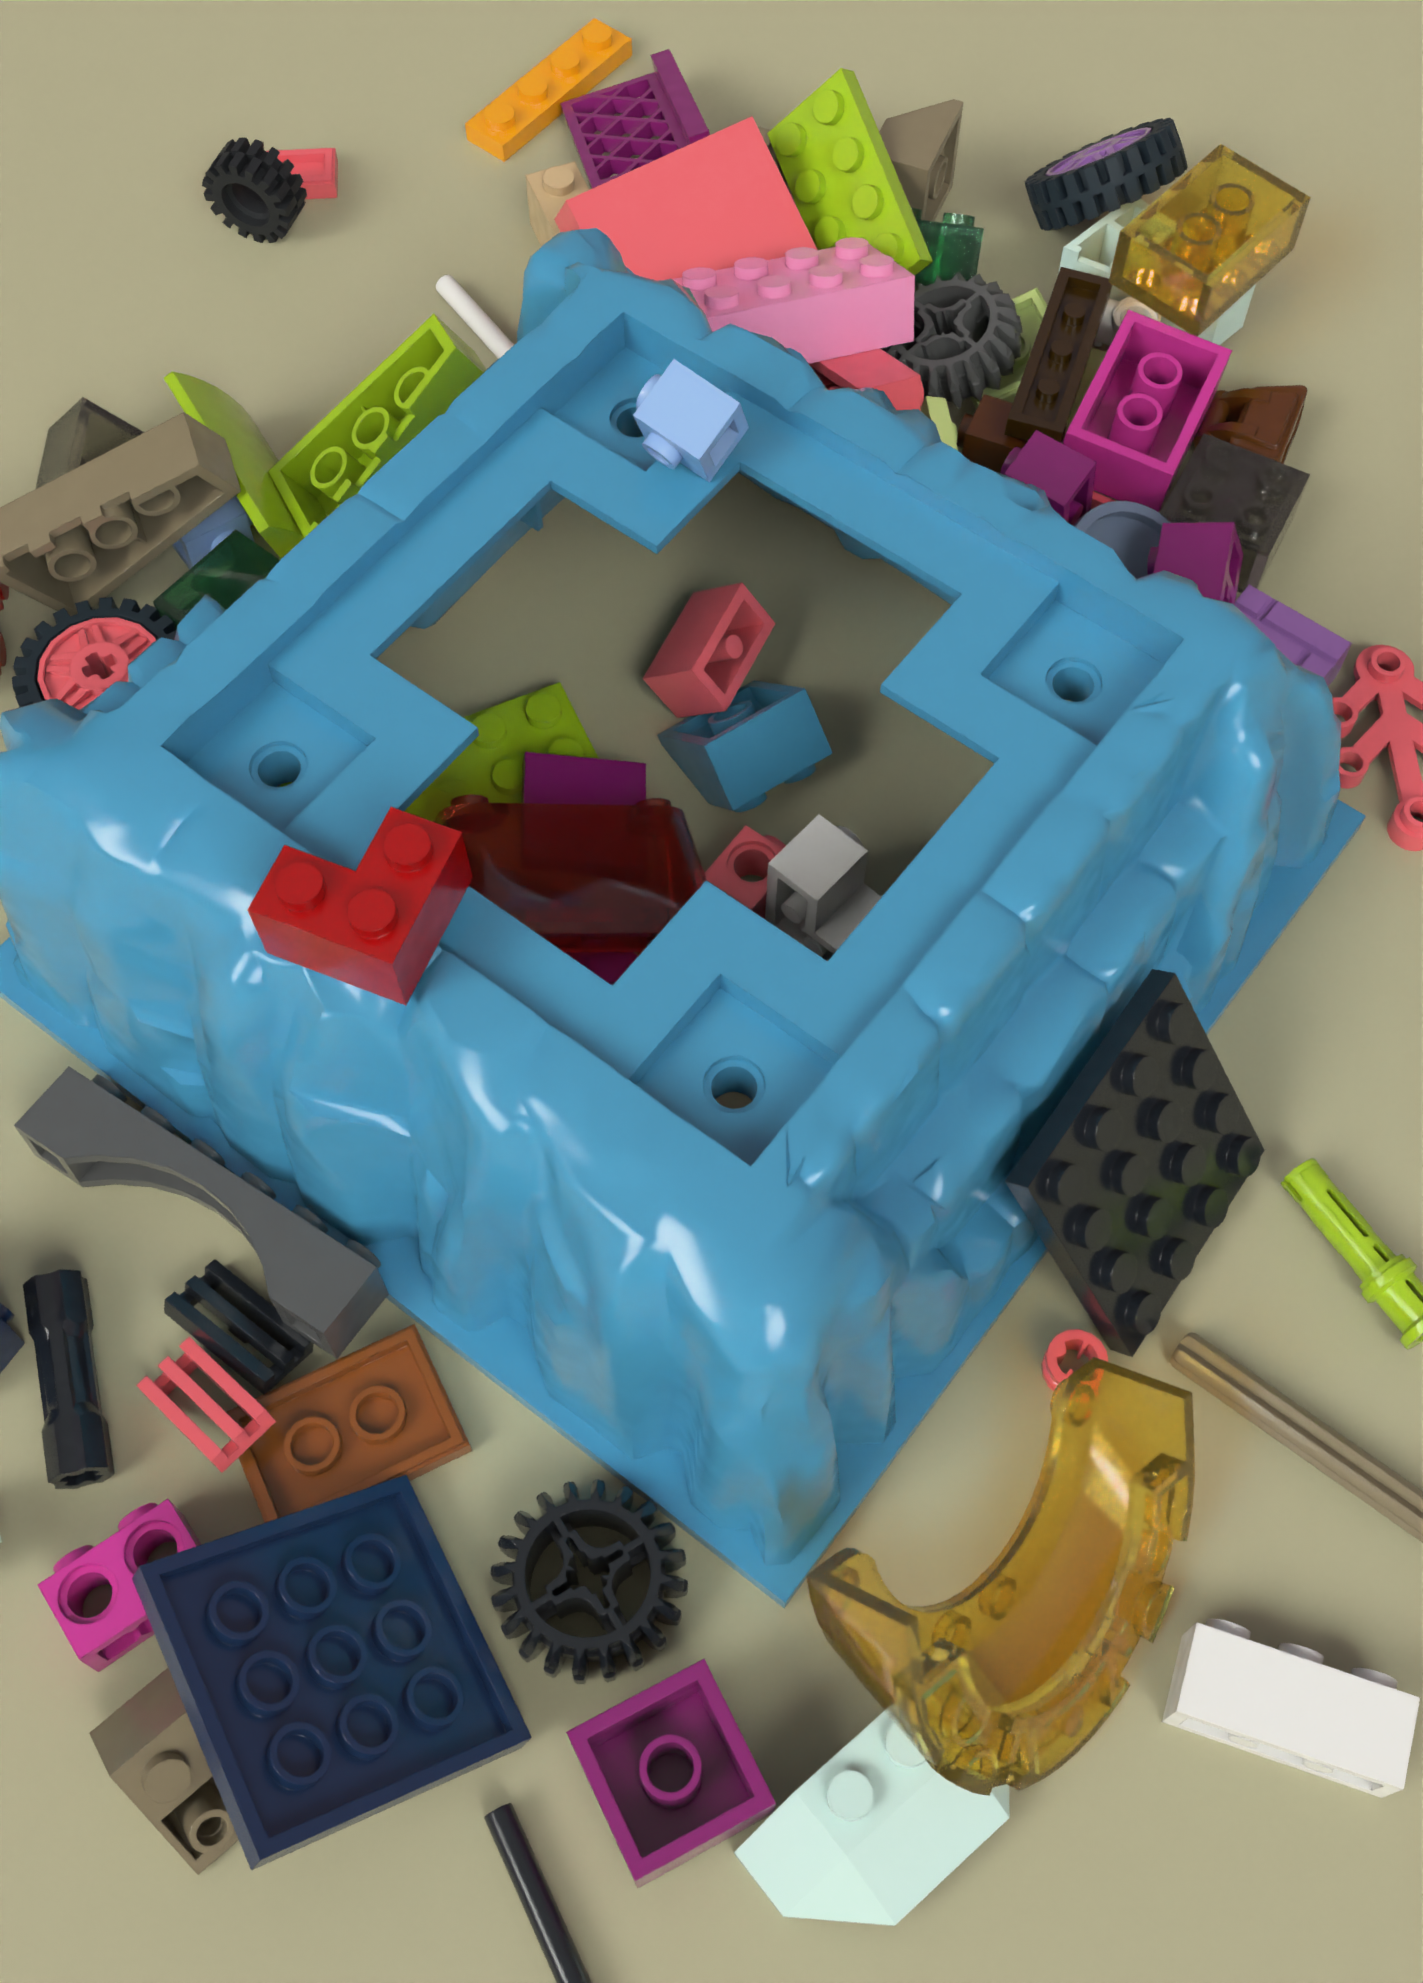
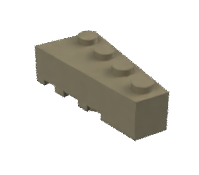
M183 412L0 507V582L56 611L65 608L70 616L78 614L75 603L88 600L91 607H94L99 603V598L108 596L241 492L226 439Z

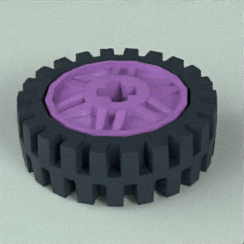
M1161 118L1139 124L1135 128L1124 129L1118 134L1103 137L1096 143H1089L1078 151H1072L1062 156V159L1047 164L1045 168H1041L1034 175L1029 176L1027 181H1025V186L1040 229L1049 231L1053 228L1054 230L1061 229L1067 225L1073 226L1085 219L1097 218L1104 212L1109 211L1110 213L1121 208L1123 204L1133 203L1141 199V196L1151 194L1161 189L1160 186L1174 181L1176 177L1181 176L1187 170L1188 165L1174 120L1171 118Z

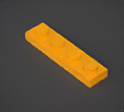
M594 18L466 122L467 140L505 162L563 114L560 103L587 94L632 56V38Z

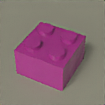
M705 1659L566 1732L637 1888L718 1845L774 1812L776 1802Z

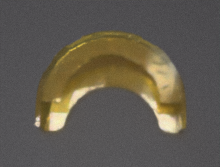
M1096 1357L1090 1359L1067 1379L1062 1380L1055 1388L1051 1398L1050 1411L1052 1418L1044 1462L1033 1495L1021 1521L994 1562L971 1585L945 1601L922 1607L902 1604L886 1587L877 1570L875 1560L867 1553L856 1548H845L835 1553L806 1575L811 1603L827 1642L931 1768L949 1782L969 1792L990 1796L993 1787L1007 1784L1019 1791L1043 1780L1062 1767L1081 1750L1108 1719L1128 1690L1130 1684L1120 1675L1140 1638L1151 1643L1154 1642L1175 1588L1162 1582L1171 1554L1173 1540L1187 1541L1195 1484L1192 1392Z

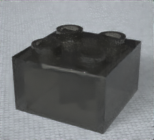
M1204 433L1160 514L1170 523L1234 522L1243 551L1237 592L1243 593L1249 584L1258 589L1294 519L1310 474Z

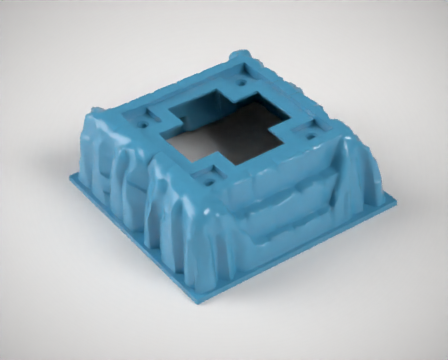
M597 228L572 230L558 233L529 258L524 271L523 301L517 330V343L454 399L445 414L437 416L366 481L358 494L345 500L273 567L265 579L258 580L226 610L217 601L205 594L177 625L175 640L161 637L154 641L128 665V682L116 681L100 696L80 710L59 699H48L1 713L0 730L7 751L0 752V901L8 918L6 927L10 937L0 945V997L99 1075L112 1082L122 1093L140 1107L148 1106L160 1113L175 1128V1134L185 1142L190 1144L195 1138L205 1142L224 1159L226 1163L224 1168L238 1177H241L245 1171L254 1174L276 1194L274 1200L290 1211L296 1205H300L315 1214L327 1226L328 1232L326 1234L342 1245H345L349 1239H352L370 1250L381 1262L378 1271L389 1293L386 1297L389 1301L626 1486L632 1488L644 1500L653 1501L657 1505V1510L776 1603L785 1608L1048 1252V1249L1005 1180L1150 971L1155 969L1176 973L1206 1035H1208L1354 837L1366 816L1338 800L1340 793L1341 721L1334 713L1332 694L1324 677L1291 662L1234 604L1204 597L1193 580L1166 570L1136 579L1128 572L1112 548L1063 519L1051 507L1044 490L1033 484H1025L1020 480L969 461L958 450L941 441L936 424L919 409L896 410L884 391L870 387L860 389L847 387L827 390L801 353L792 348H785L772 337L749 332L731 323L712 332L706 314L699 307L689 288L681 286L671 278L657 281L635 275L625 266L620 252L611 239ZM673 359L741 404L749 429L710 482L681 463L677 465L675 470L666 467L642 447L645 438L633 416L637 410V398L647 381L656 374L662 376ZM739 472L774 498L796 506L835 530L845 550L861 559L883 560L951 604L950 608L884 680L880 687V693L990 760L994 765L828 961L707 880L613 985H610L470 886H468L407 1005L376 995L266 952L247 909L283 846H290L356 871L390 807L405 811L479 736L477 726L376 659L410 626L426 629L435 625L531 528L537 531L542 529V518L564 498H567L647 549L658 554ZM292 782L287 786L277 787L283 783ZM728 1092H738L748 1096L752 1102L745 1107L731 1109L720 1105L716 1099Z

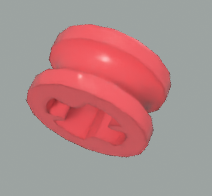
M1080 1329L1066 1330L1056 1335L1049 1343L1041 1364L1042 1375L1048 1387L1059 1396L1068 1399H1081L1092 1394L1106 1375L1109 1362L1105 1347L1092 1333ZM1066 1350L1078 1351L1077 1359H1080L1083 1354L1088 1357L1091 1364L1088 1365L1084 1372L1083 1379L1071 1378L1072 1369L1065 1374L1058 1366L1062 1363Z

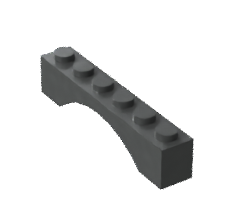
M68 1066L15 1123V1128L35 1156L81 1187L105 1185L152 1187L187 1197L219 1214L243 1234L256 1251L263 1266L269 1298L282 1321L336 1359H338L389 1295L378 1271L381 1262L370 1250L352 1239H349L345 1245H342L326 1234L328 1232L327 1226L311 1211L300 1205H296L290 1211L274 1200L276 1194L260 1178L247 1171L241 1177H238L224 1168L226 1164L224 1159L208 1144L196 1138L190 1144L174 1135L176 1130L172 1124L160 1113L148 1106H145L140 1112L125 1103L127 1098L122 1091L101 1075L97 1074L92 1080H89Z

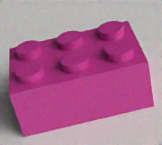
M1131 310L1127 311L1063 441V444L1096 461L1094 491L1119 501L1136 502L1150 507L1157 512L1160 511L1215 396L1232 350Z

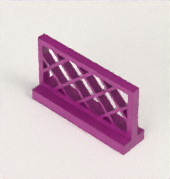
M670 49L650 55L655 71L653 73L560 103L591 189L710 135L709 129ZM624 134H631L629 137H622ZM653 136L660 137L658 140L651 139ZM604 152L610 153L608 156L602 155ZM633 155H640L637 159L631 158Z

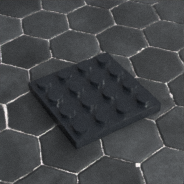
M1155 969L1150 971L1005 1180L1110 1350L1130 1357L1134 1356L1146 1335L1157 1326L1162 1310L1180 1282L1192 1271L1197 1255L1213 1230L1224 1221L1229 1205L1247 1177L1255 1172L1261 1155L1265 1151L1176 973Z

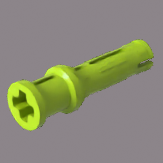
M1315 1158L1308 1159L1298 1165L1285 1176V1180L1280 1183L1281 1186L1298 1202L1336 1251L1353 1268L1356 1275L1362 1281L1359 1287L1362 1290L1361 1295L1368 1303L1376 1302L1401 1331L1400 1342L1408 1350L1423 1342V1283L1414 1274L1417 1265L1410 1257L1405 1258L1403 1254L1396 1256L1387 1244L1385 1245L1365 1218L1330 1180Z

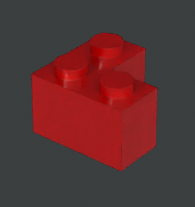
M390 807L356 871L284 845L247 909L266 952L376 995L407 1005L473 878L463 834L452 828Z

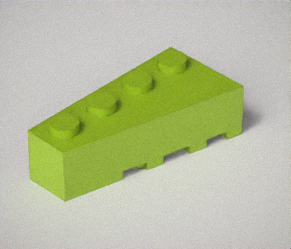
M432 314L268 470L304 538L345 500L358 494L366 481L437 416L445 414L453 400L487 370L475 351L435 314Z

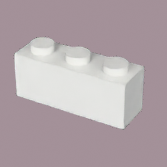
M1211 1618L1206 1620L1205 1625L1196 1622L1182 1635L1162 1719L1163 1723L1380 1798L1404 1789L1420 1697L1397 1690L1398 1682L1396 1679L1371 1669L1353 1668L1351 1674L1331 1668L1323 1665L1324 1656L1304 1646L1280 1643L1278 1649L1257 1643L1249 1640L1251 1632L1248 1629L1226 1620Z

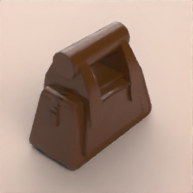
M1303 385L1260 386L1241 388L1229 392L1225 390L1216 391L1197 432L1194 445L1199 450L1208 452L1219 463L1224 464L1230 472L1266 493L1272 492L1299 427L1307 396V387Z

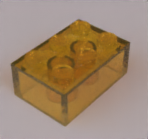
M1220 144L1120 230L1108 282L1188 333L1198 337L1294 249L1311 197Z

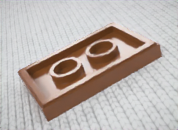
M412 1324L271 1390L265 1395L254 1398L268 1411L276 1422L238 1458L266 1523L403 1475H407L409 1481L471 1452L472 1449L415 1324ZM239 1406L226 1412L242 1428L252 1421Z

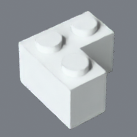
M818 814L768 863L765 920L826 961L831 958L883 896H880L864 884L868 850L864 848L860 839L848 828L843 826L836 827Z

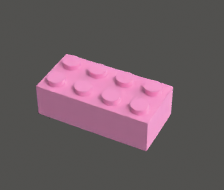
M843 238L835 243V247L822 250L808 247L793 248L786 251L785 257L771 260L757 257L742 258L735 261L734 267L716 271L705 267L691 268L684 271L682 277L673 279L681 286L690 289L699 307L706 314L712 332L731 323L749 332L772 337L785 348H792L801 353L808 364L914 341L915 275L897 264L892 257L884 255L871 246L863 238Z

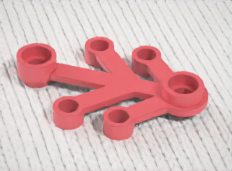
M1374 645L1364 649L1356 659L1353 668L1356 683L1343 697L1333 698L1334 713L1345 719V722H1341V738L1351 733L1358 714L1371 701H1377L1380 718L1352 747L1340 749V787L1350 789L1358 786L1362 782L1369 765L1387 747L1399 804L1387 823V832L1390 839L1400 848L1408 851L1423 850V822L1416 820L1413 816L1423 820V782L1415 751L1417 749L1423 754V723L1407 713L1404 699L1423 711V682L1414 677V665L1403 651L1389 645ZM1340 764H1349L1355 768L1356 772L1346 771Z

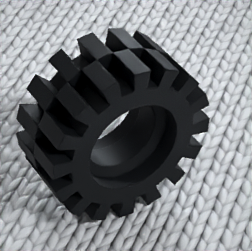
M239 138L237 142L232 139L222 148L205 173L202 181V186L206 188L203 193L206 201H214L210 209L215 215L223 213L226 218L222 223L229 229L235 224L239 227L238 234L244 238H247L249 233H252L256 242L263 243L265 238H267L269 243H274L279 237L282 239L287 234L306 203L304 200L307 197L306 189L301 188L304 181L300 174L290 173L294 165L289 159L283 163L277 159L280 152L272 147L269 152H266L264 150V142L255 139L250 146L247 138Z

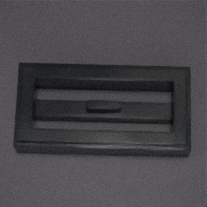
M216 1259L205 1266V1275L201 1278L194 1275L185 1283L184 1292L179 1295L174 1291L164 1301V1313L263 1395L313 1352L314 1343L287 1326L272 1304ZM197 1303L203 1305L228 1326L227 1329L243 1343L252 1345L273 1362L274 1365L268 1368L194 1306Z

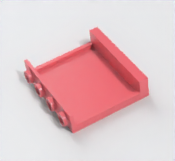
M753 116L566 200L554 219L560 232L591 228L599 229L611 239L628 269L635 275L657 281L680 278L684 271L691 268L705 267L715 271L734 267L735 261L742 258L757 257L765 260L785 257L786 251L793 248L808 247L817 250Z

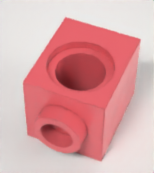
M745 825L701 876V886L707 880L765 919L768 863L786 845L776 837L771 835L762 836ZM757 875L763 879L757 882H748L741 879V877Z

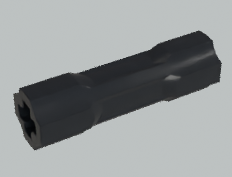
M59 1269L47 1274L34 1275L23 1284L28 1331L35 1346L44 1416V1426L41 1433L48 1483L54 1484L55 1489H78L86 1485L101 1483L113 1476L115 1471L108 1423L102 1415L91 1337L94 1324L88 1282L86 1278L81 1276V1271Z

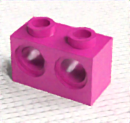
M166 1499L159 1505L148 1503L133 1510L120 1521L118 1532L95 1547L85 1545L69 1552L54 1565V1574L37 1584L78 1659L97 1672H100L154 1635L132 1580L138 1567L146 1564L152 1551L161 1544L168 1542L177 1543V1553L202 1545L185 1516L169 1499ZM111 1585L112 1597L107 1608L97 1616L84 1618L83 1604L87 1595L98 1586Z

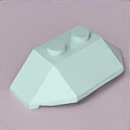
M957 1651L910 1687L795 1790L734 1852L735 1856L783 1917L895 1926L1010 1818L1009 1709L962 1654Z

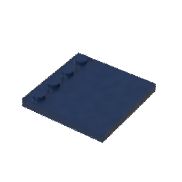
M407 1475L140 1565L132 1578L251 1871L519 1750L532 1738Z

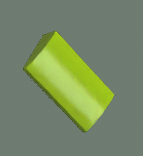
M172 371L163 378L183 411L226 439L241 492L236 496L259 534L282 559L304 537L268 472L279 460L251 416L231 396L204 380Z

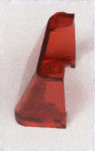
M463 795L453 798L450 801V806L441 810L433 821L462 832L473 876L469 886L563 952H637L639 956L707 880L685 812L680 808L671 806V801L664 798L645 799L635 803V805L489 803L488 798L482 795Z

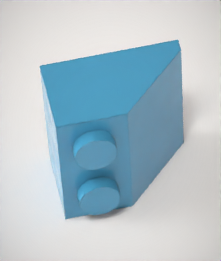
M755 680L739 688L727 711L690 716L657 735L664 749L705 800L711 805L734 812L748 811L762 804L767 799L765 792L781 783L790 784L805 779L815 772V763L833 753L805 688Z

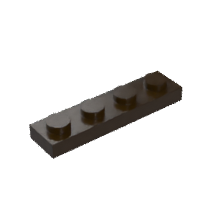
M1061 267L1012 404L1004 435L1028 441L1037 430L1060 443L1062 442L1110 298L1114 280Z

